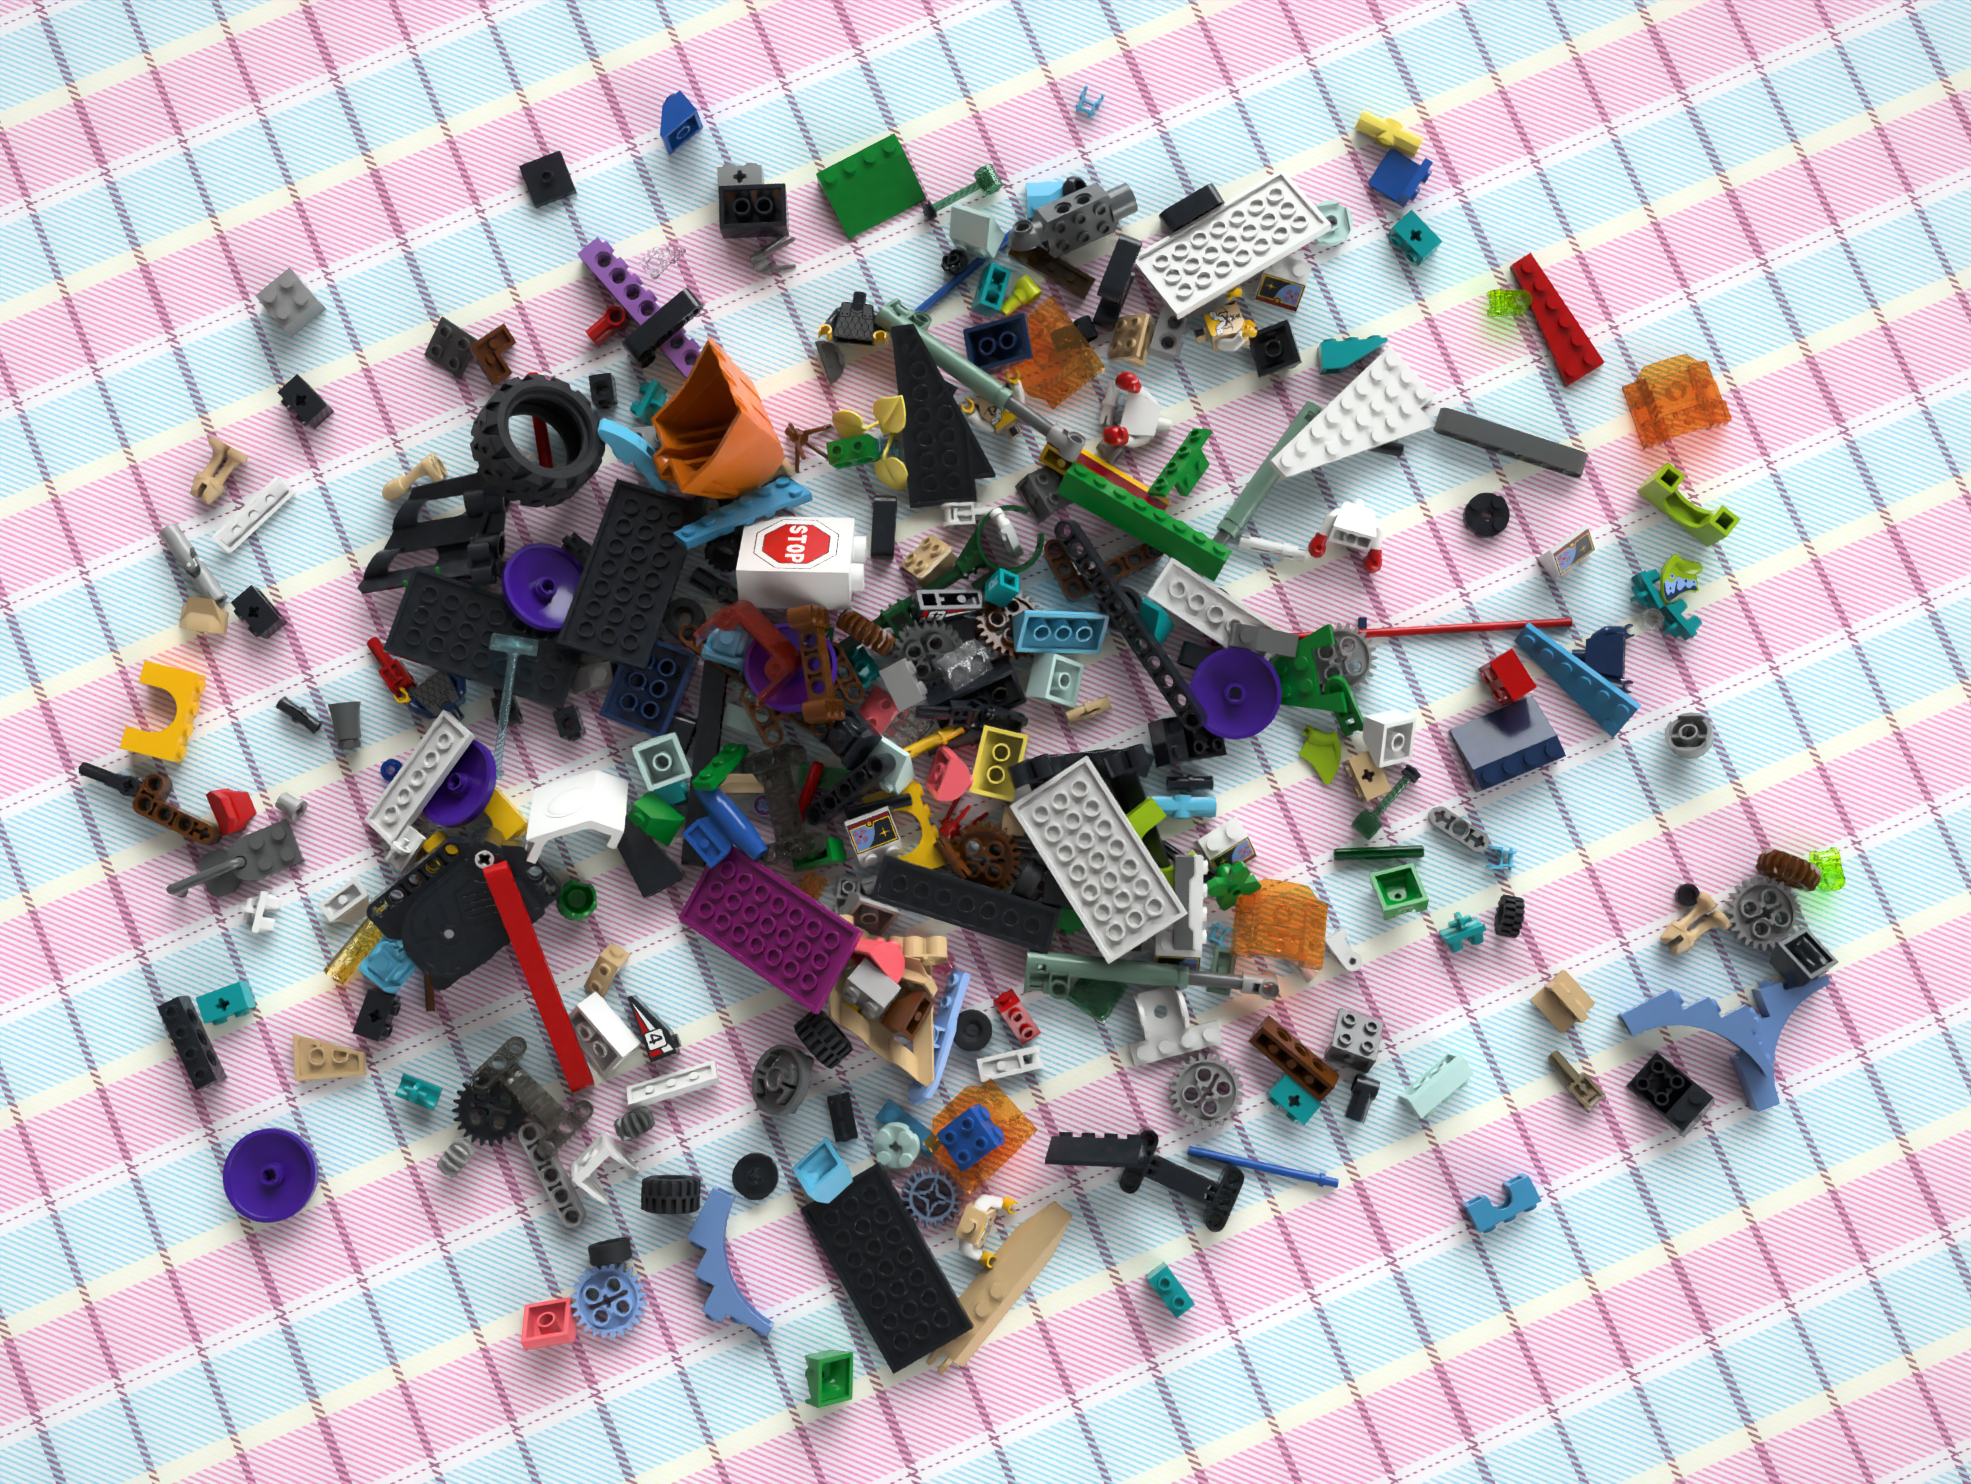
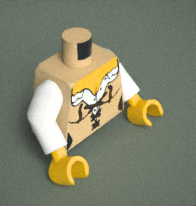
M1238 285L1226 291L1228 294H1224L1217 305L1204 314L1205 327L1194 330L1197 344L1210 340L1214 351L1225 350L1234 352L1239 347L1250 345L1249 337L1253 338L1257 335L1256 324L1251 320L1244 321L1236 300L1232 299L1233 297L1238 298L1242 294V290Z
M1014 367L1015 375L1013 377H1009V373L1005 371V377L1011 383L1009 384L1007 381L1003 385H1005V388L1012 390L1015 393L1014 397L1025 404V393L1019 380L1020 372ZM965 397L968 402L966 408L962 404H958L962 411L967 412L966 415L972 424L987 433L993 432L995 435L1006 431L1012 440L1022 434V430L1017 424L1021 419L1006 409L1004 411L999 410L994 404L992 405L984 398L974 403L971 399Z
M983 1194L978 1199L969 1203L955 1232V1237L959 1238V1250L961 1253L979 1260V1263L986 1267L993 1268V1266L989 1265V1259L991 1257L997 1259V1256L988 1251H982L998 1210L1002 1208L1012 1215L1015 1214V1211L1011 1209V1206L1013 1204L1018 1205L1019 1203L1009 1196L1002 1199L1001 1197Z

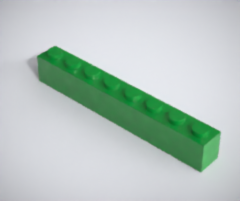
M1073 462L1066 471L1056 492L1215 582L1232 552L1225 545L1213 541L1204 533L1190 528L1183 521L1174 519L1167 515L1165 511L1151 506L1144 499L1135 497L1124 488L1112 484L1105 477L1089 471L1081 464Z

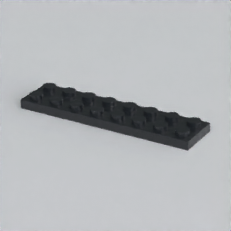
M886 854L884 855L871 896L872 900L1048 954L1061 912L1059 908Z

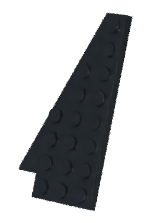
M914 323L892 325L891 332L898 396H903L906 410V423L902 430L905 465L908 472L907 484L910 508L939 506L951 502H977L975 479L996 477V474Z

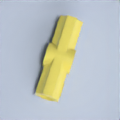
M1363 110L1354 128L1374 138L1381 147L1386 149L1395 148L1412 157L1415 156L1424 139L1403 129L1401 123L1394 119L1387 118L1384 120Z

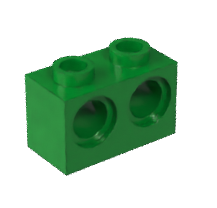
M870 434L826 443L829 465L838 470L880 460L877 439Z

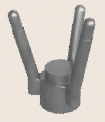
M781 236L763 249L750 255L749 257L756 273L762 271L763 275L769 272L796 268V264L768 266L772 264L769 255L794 242L796 238L792 237L785 240L789 236Z

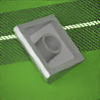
M849 891L841 915H851L854 917V926L876 936H881L901 914V910L895 906L872 900L871 897Z

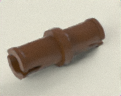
M945 836L933 844L944 858L945 865H949L959 878L965 879L972 873L959 857L961 854L952 848Z

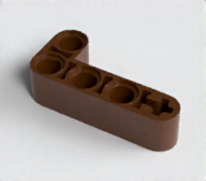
M149 774L145 777L132 803L133 809L137 814L200 844L214 845L219 843L222 839V833L217 825L166 801L173 786L168 776ZM157 780H160V788L156 790L155 783ZM147 800L150 801V808L148 810L144 806ZM169 809L171 815L170 818L166 820L165 812ZM189 819L191 825L190 828L186 830L185 822ZM200 830H207L210 837L208 838V835L201 833Z

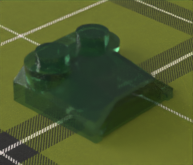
M1078 978L1065 999L1101 1024H1104L1128 986L1123 982Z

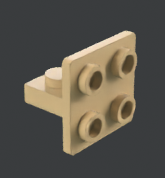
M1141 313L1118 318L1108 359L1112 361L1123 359L1137 367L1145 366L1155 324L1148 321L1149 314Z
M931 534L929 537L924 538L920 545L905 557L901 566L923 588L943 575L955 563L957 557L952 553V548L948 544Z
M1561 970L1531 998L1533 1004L1560 1033H1564L1575 1022L1583 1023L1587 1020L1589 1016L1586 1012L1595 1005V1002L1566 970Z

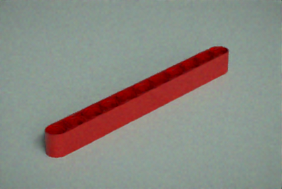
M504 860L483 868L487 884L571 1092L575 1093L595 1085L590 1068L508 862Z

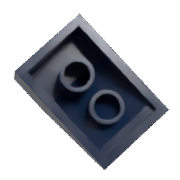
M1020 313L963 330L968 361L989 375L1002 372L1033 358L1026 313Z

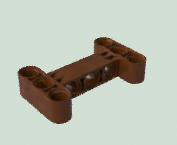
M813 604L789 608L787 610V620L790 628L797 630L808 695V701L802 704L804 720L806 723L815 724L844 720L845 709L841 699H835L824 629L830 628L828 610L825 607ZM814 635L816 637V645L811 648L809 639ZM818 658L820 667L815 671L813 669V661ZM819 682H822L824 685V690L821 694L816 690Z
M830 642L837 651V669L845 668L848 672L846 679L836 677L834 691L838 689L846 703L851 705L857 704L864 697V687L840 644ZM746 685L739 697L762 742L767 747L773 748L778 746L784 738L783 730L778 721L794 712H781L771 709L762 704L758 699L753 702L747 701L744 693L750 689ZM849 688L858 690V699H851L848 696ZM759 710L765 711L768 715L767 721L759 722L755 717V713ZM773 730L778 733L779 739L777 742L768 741L766 737L768 731Z

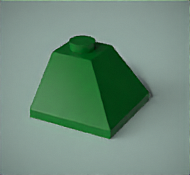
M653 791L646 792L637 800L627 815V818L667 847L671 844L685 820V817Z

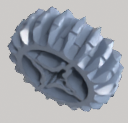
M928 1164V1172H925L921 1166L919 1167L921 1175L918 1176L913 1171L911 1176L914 1181L908 1178L905 1180V1183L910 1188H902V1192L908 1194V1196H903L901 1199L903 1202H909L905 1206L907 1210L912 1209L910 1212L911 1217L918 1216L915 1221L917 1225L923 1219L925 1220L924 1228H928L929 1221H933V1228L935 1229L939 1220L942 1226H946L945 1217L950 1221L954 1220L951 1212L955 1214L960 1213V1210L955 1205H963V1201L957 1199V1197L963 1196L964 1192L956 1191L962 1184L961 1182L953 1183L957 1178L956 1174H953L950 1178L947 1176L950 1172L949 1168H946L944 1173H940L941 1165H937L936 1171H932V1164ZM933 1178L929 1188L915 1189L922 1180ZM940 1180L949 1186L952 1197L939 1190ZM934 1185H936L935 1192L936 1196L939 1197V1199H935V1201L932 1202V1206L929 1207L930 1198L929 1196H926V1194H930V1192L933 1191ZM913 1196H917L925 1201V1213L916 1206ZM937 1204H950L942 1213L932 1215L933 1209Z

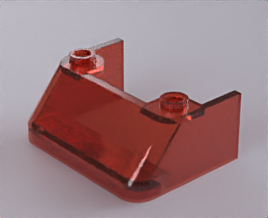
M740 600L721 608L692 634L693 644L697 647L717 628L722 631H731L739 625L771 657L765 664L764 672L772 683L755 697V707L759 710L802 670L801 652L750 601Z

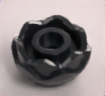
M1077 176L1066 178L1062 185L1063 196L1087 187L1085 181Z
M953 249L943 256L941 267L950 275L961 274L967 267L968 257L964 251Z

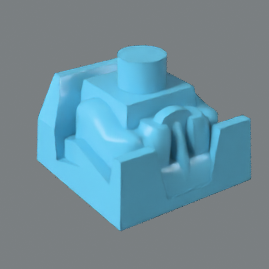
M715 612L714 621L706 645H704L701 652V657L744 672V660L747 649L759 634L760 628L748 623H741Z
M384 934L370 954L357 966L358 970L378 987L393 995H396L418 968L407 957L402 940L388 939Z
M827 1137L792 1167L808 1196L817 1202L830 1203L853 1182L850 1169L841 1159L837 1148Z

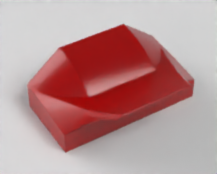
M225 788L210 791L206 794L223 836L244 831L247 823L257 814L248 792L233 791Z

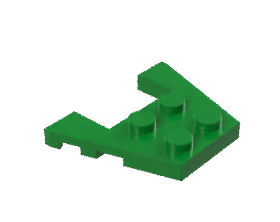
M1331 624L1324 625L1298 641L1295 658L1275 655L1269 659V663L1275 669L1280 680L1282 691L1281 705L1342 713L1348 712L1344 692L1322 696L1320 692L1313 650L1335 645Z

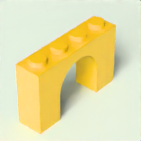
M145 661L139 683L167 690L175 699L177 706L176 716L169 727L159 732H147L126 726L120 749L181 763L187 754L186 745L188 738L193 733L194 717L200 709L199 699L201 693L206 688V676Z
M913 779L900 794L909 793L913 804L890 810V813L904 811L914 815L920 822L922 837L915 850L898 857V859L930 869H937L945 866L944 858L933 846L937 842L936 839L940 838L936 825L931 826L928 818L932 817L928 804L923 805L920 796L924 795L920 782L915 783ZM881 790L862 797L864 803H869L897 795Z
M495 785L493 795L483 811L491 819L493 827L502 832L505 840L513 841L515 838L520 839L527 833L529 821ZM438 830L422 847L429 853L450 836L445 831ZM448 845L445 848L450 854L458 852V848L455 845Z

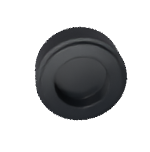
M1689 883L1681 884L1676 888L1675 899L1680 905L1693 906L1697 904L1700 892L1695 885Z

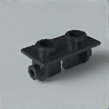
M573 532L571 536L566 535L562 539L564 544L561 548L572 554L584 568L592 546Z
M982 703L981 726L986 725L1021 733V728L1023 726L1026 727L1028 724V718L1023 713Z
M846 1092L828 1096L827 1102L835 1142H847L858 1138L850 1093Z

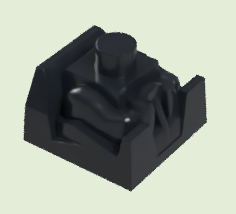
M844 707L845 719L835 721L830 729L821 736L819 741L826 744L841 759V763L847 770L853 771L865 761L883 737L856 708Z
M1805 927L1778 943L1771 952L1769 963L1792 988L1805 986L1817 976L1828 972L1839 961Z

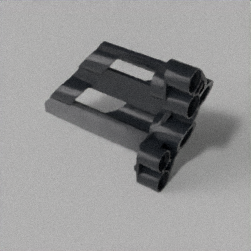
M478 469L476 473L412 488L408 500L403 503L394 518L392 535L384 549L377 552L369 562L363 580L357 587L362 594L403 588V581L409 582L413 568L388 572L394 557L401 553L435 548L439 553L437 562L433 565L421 566V568L435 572V567H439L441 575L453 579L471 576L472 587L496 584L497 575L495 574V568L498 562L503 559L506 540L504 530L510 500L495 491L497 487L488 484ZM463 495L466 512L463 514L424 522L417 521L418 515L427 501Z
M1141 743L1123 749H1097L1049 755L1045 753L1018 762L1008 767L1007 770L1014 790L1029 784L1033 791L1083 757L1088 756L1124 814H1128L1147 799L1136 769L1148 765L1151 766L1144 744ZM1155 825L1146 832L1142 842L1158 867L1167 868L1171 865L1158 828Z

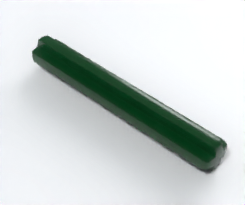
M1422 845L1336 848L1333 851V857L1335 861L1424 857V847Z

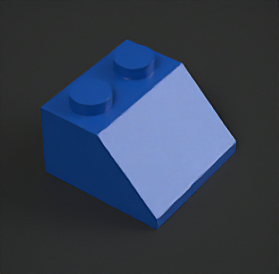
M680 90L669 95L662 105L660 136L667 153L671 155L703 128L697 109Z

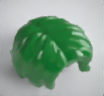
M570 879L561 889L560 896L556 901V908H558L560 915L564 916L565 919L571 921L586 919L597 908V895L594 886L586 883L579 884L577 880Z

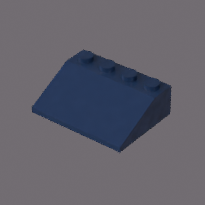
M657 640L646 672L619 664L599 715L653 737L666 735L675 714L681 708L700 657L697 654Z
M1533 696L1449 730L1475 792L1486 790L1566 756L1556 732Z

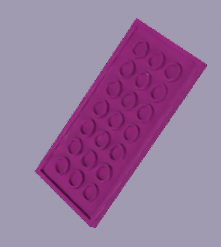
M734 845L731 848L730 854L713 869L708 865L705 867L678 917L679 920L814 1014L820 1013L864 933L757 860L753 861Z

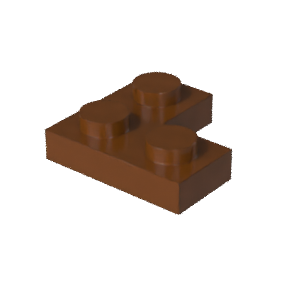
M504 323L467 346V349L492 386L512 374L500 353L517 342Z

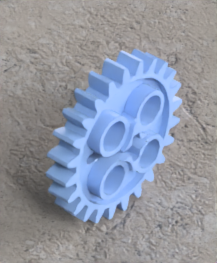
M624 1262L619 1267H617V1263L610 1266L604 1265L601 1268L600 1266H593V1271L589 1268L584 1271L586 1277L583 1275L578 1277L581 1284L576 1283L573 1285V1288L578 1292L571 1294L570 1297L576 1299V1301L570 1307L577 1308L573 1317H581L577 1324H587L585 1332L592 1328L593 1336L601 1332V1337L604 1339L610 1333L611 1338L614 1339L617 1331L623 1336L625 1328L629 1331L633 1329L631 1322L635 1324L640 1322L637 1315L642 1316L645 1313L640 1307L647 1304V1301L641 1299L647 1295V1292L640 1291V1288L645 1283H637L636 1281L640 1274L631 1275L633 1267L628 1271L624 1270ZM612 1278L619 1280L620 1289L612 1288L610 1285ZM589 1288L597 1289L599 1297L596 1299L592 1298L589 1295ZM624 1290L628 1291V1294L619 1296L612 1302L607 1301L594 1309L590 1308V1305L599 1303L606 1297H612ZM624 1300L628 1302L629 1310L623 1311L619 1307V1301ZM598 1310L606 1311L608 1319L601 1320L597 1314Z

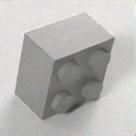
M290 267L255 295L277 323L292 337L327 309Z
M864 958L847 978L841 993L848 1003L857 1005L865 1017L878 1022L889 1009L892 1002L895 1001L902 987Z

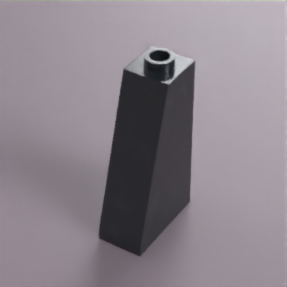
M626 815L624 833L617 848L643 898H649L687 878L686 873L646 832L628 819Z

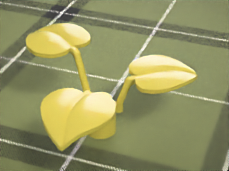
M903 396L883 397L876 400L873 404V414L878 421L868 426H863V419L856 412L841 410L834 413L832 422L843 439L864 435L863 431H868L878 425L882 433L890 434L882 454L883 460H877L874 464L875 473L886 486L895 490H906L908 488V472L905 465L895 457L887 458V453L894 437L905 427L906 410Z

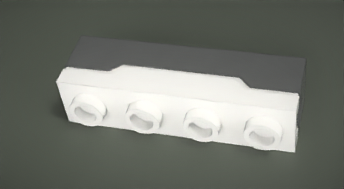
M1173 855V891L1188 913L1173 923L1172 947L1174 950H1202V944L1207 942V932L1203 930V921H1207V907H1203V898H1207V884H1203V875H1207L1208 862L1204 861L1202 855Z

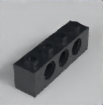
M189 995L177 996L158 1006L159 1013L195 1090L208 1088L226 1079L225 1071Z

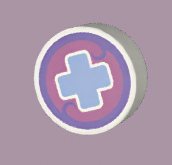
M768 794L758 795L753 801V809L759 816L768 817L775 812L776 801Z

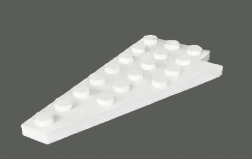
M1389 346L1268 463L1285 479L1430 429L1435 424L1421 408L1435 394L1400 355Z

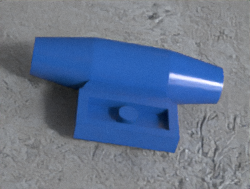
M717 787L713 791H695L709 816L697 819L682 835L711 869L730 854L733 844L753 861L758 860L768 851L754 825L730 797Z

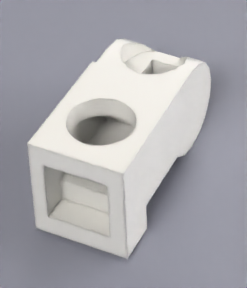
M1339 927L1324 938L1322 942L1343 969L1357 971L1362 966V957L1359 953L1354 952L1346 942L1345 938L1349 934L1345 928Z

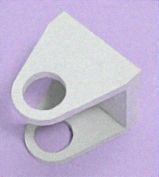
M1163 986L1132 995L1144 1040L1189 1028V1013L1180 988L1176 986ZM1158 1005H1164L1167 1009V1014L1163 1018H1158L1154 1014V1009Z
M605 1131L571 1163L572 1180L603 1204L609 1202V1197L592 1179L590 1174L608 1156L635 1175L640 1171L637 1164Z

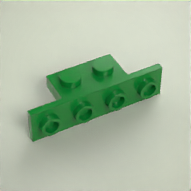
M1193 428L1147 493L1151 496L1167 497L1175 486L1180 496L1187 497L1210 465L1201 448L1212 434V431L1210 429Z

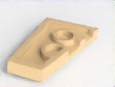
M297 1034L293 1035L295 1081L367 1075L365 1051Z

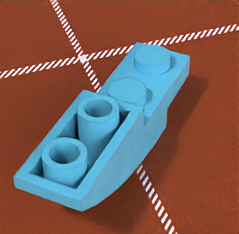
M605 418L601 419L598 435L603 442H607L612 448L614 456L617 459H621L625 465L633 461L634 467L638 472L644 474L651 488H655L663 493L666 492L669 481L659 478L652 461V456L657 451L630 429Z

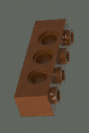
M1268 1015L1256 1027L1248 1042L1315 1099L1321 1102L1335 1088L1340 1075L1271 1016Z

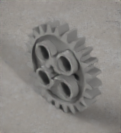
M1338 622L1336 629L1333 626L1332 629L1334 640L1338 644L1339 653L1341 656L1346 657L1342 662L1347 673L1346 681L1351 691L1352 687L1360 691L1359 683L1362 682L1367 685L1368 682L1365 677L1374 676L1369 672L1370 668H1377L1376 665L1371 664L1372 660L1378 659L1377 656L1371 655V652L1375 651L1376 647L1368 646L1372 639L1364 640L1366 632L1357 634L1358 626L1350 630V624L1347 623L1345 628L1342 629L1341 623ZM1349 638L1353 641L1354 646L1352 650L1346 652L1342 648V642ZM1334 645L1329 646L1332 653L1328 658L1321 657V648L1313 650L1319 685H1323L1322 692H1325L1324 686L1328 680L1326 673L1329 668L1335 667L1338 670V676L1343 677L1340 664L1334 662V659L1337 658ZM1353 660H1357L1360 664V669L1356 673H1351L1348 668L1349 663Z
M1760 876L1759 880L1757 877H1750V882L1742 880V886H1734L1737 893L1728 894L1732 901H1725V904L1730 906V910H1725L1723 913L1730 915L1728 919L1732 923L1728 931H1736L1734 939L1743 938L1741 945H1748L1750 943V949L1758 947L1759 951H1765L1766 948L1773 950L1775 945L1790 937L1788 934L1796 933L1793 926L1801 925V923L1795 920L1796 917L1802 916L1801 913L1795 911L1801 905L1793 903L1797 895L1789 896L1791 887L1783 889L1784 882L1776 883L1775 878L1767 880L1766 876ZM1766 892L1770 895L1769 903H1766L1763 899ZM1745 903L1750 905V912L1748 914L1743 909ZM1778 903L1780 904L1778 908L1763 913L1764 909H1771ZM1763 913V917H1756L1753 920L1749 921L1747 924L1745 923L1747 919ZM1777 913L1781 915V922L1779 924L1775 921ZM1757 923H1759L1762 928L1761 933L1759 935L1755 932V926Z
M1198 1053V1060L1189 1056V1064L1181 1061L1184 1068L1182 1070L1175 1068V1071L1179 1074L1178 1077L1171 1076V1079L1176 1083L1169 1086V1089L1175 1091V1093L1169 1095V1098L1177 1100L1172 1104V1107H1180V1110L1177 1112L1178 1116L1186 1114L1184 1118L1186 1123L1192 1118V1125L1194 1127L1201 1122L1203 1129L1206 1128L1207 1123H1210V1126L1214 1129L1216 1121L1223 1126L1224 1117L1231 1121L1232 1118L1229 1113H1238L1234 1107L1235 1104H1243L1237 1099L1238 1096H1244L1243 1092L1238 1091V1088L1244 1086V1084L1236 1081L1241 1075L1233 1074L1236 1069L1234 1065L1227 1068L1229 1060L1225 1059L1220 1063V1055H1217L1214 1060H1212L1211 1053H1207L1206 1059H1203L1201 1053ZM1202 1068H1206L1209 1071V1077L1204 1081L1198 1079V1071ZM1218 1073L1219 1077L1209 1088L1212 1091L1211 1094H1205L1199 1106L1194 1108V1104L1203 1095L1201 1088L1203 1086L1208 1087L1214 1075ZM1220 1082L1228 1084V1090L1224 1094L1217 1092V1085ZM1189 1087H1193L1196 1090V1096L1191 1100L1186 1099L1184 1096L1185 1090ZM1207 1101L1215 1103V1109L1211 1113L1204 1112V1104Z

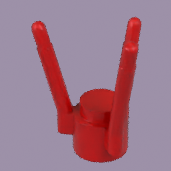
M961 796L952 802L947 814L940 822L942 826L938 829L951 842L954 840V836L957 834L961 835L959 829L962 826L959 822L971 809V805H967L955 820L953 818L950 819ZM989 812L983 813L971 823L975 826L978 821L986 818Z

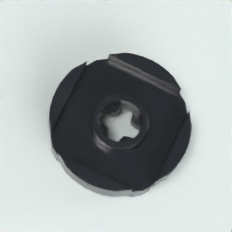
M1494 493L1477 494L1469 500L1463 510V521L1466 528L1470 529L1479 538L1495 537L1507 527L1510 518L1509 508L1505 499ZM1485 510H1488L1492 515L1489 521H1485V517H1481V513H1484Z
M759 1152L745 1155L737 1162L732 1172L734 1188L749 1200L766 1198L775 1190L779 1181V1170L773 1158ZM753 1170H757L758 1173L762 1174L757 1183L749 1177L750 1174H753Z

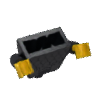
M860 291L853 293L852 302H842L841 307L836 308L827 318L826 322L819 327L818 338L822 335H827L828 341L833 336L834 342L875 347L879 341H883L885 345L888 344L886 330L874 323L878 312L874 311L873 305L866 304L867 294Z

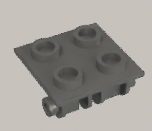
M442 316L424 355L461 379L472 357L467 346L478 339Z

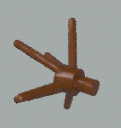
M788 423L785 435L789 436L790 441L795 443L796 473H799L800 456L802 460L806 459L802 449L804 445L828 460L826 453L808 441V435L825 431L832 427L831 424L801 430L795 428L792 423Z

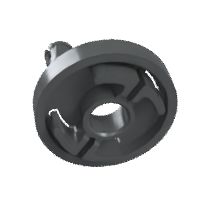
M776 1045L769 1048L758 1060L752 1076V1095L759 1109L767 1114L776 1116L794 1114L807 1095L811 1078L810 1069L814 1065L813 1057L806 1056L798 1048L788 1045ZM781 1074L780 1084L777 1086V1080L779 1075Z

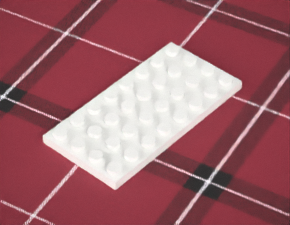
M1281 169L1141 251L1134 266L1179 320L1331 230V223L1285 171Z
M1088 756L1083 757L1010 806L1108 964L1188 914Z

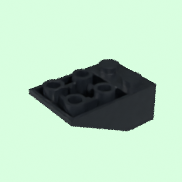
M1191 714V721L1194 724H1198L1199 721L1195 715ZM1178 717L1162 718L1147 723L1156 768L1227 755L1224 738L1211 733L1204 727L1188 730L1183 726Z
M1657 1052L1626 1085L1645 1105L1683 1138L1715 1104L1714 1097Z

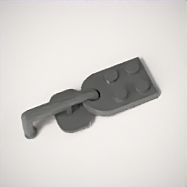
M285 819L237 839L231 845L228 852L217 849L203 855L198 862L199 873L167 886L166 891L168 894L183 898L187 896L188 889L205 883L207 891L212 896L222 897L235 892L242 880L258 881L305 862V859L290 823Z

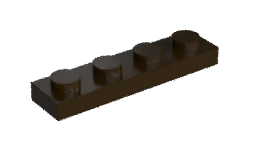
M1039 246L1027 251L1010 249L1008 252V257L1083 300L1095 283L1096 279L1059 257L1054 258L1048 251Z

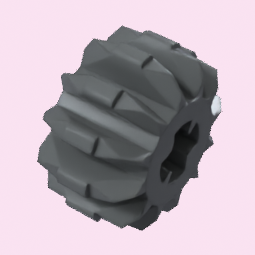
M642 1106L616 1119L613 1125L621 1141H629L648 1132V1130L653 1128L655 1122L651 1111L646 1106Z

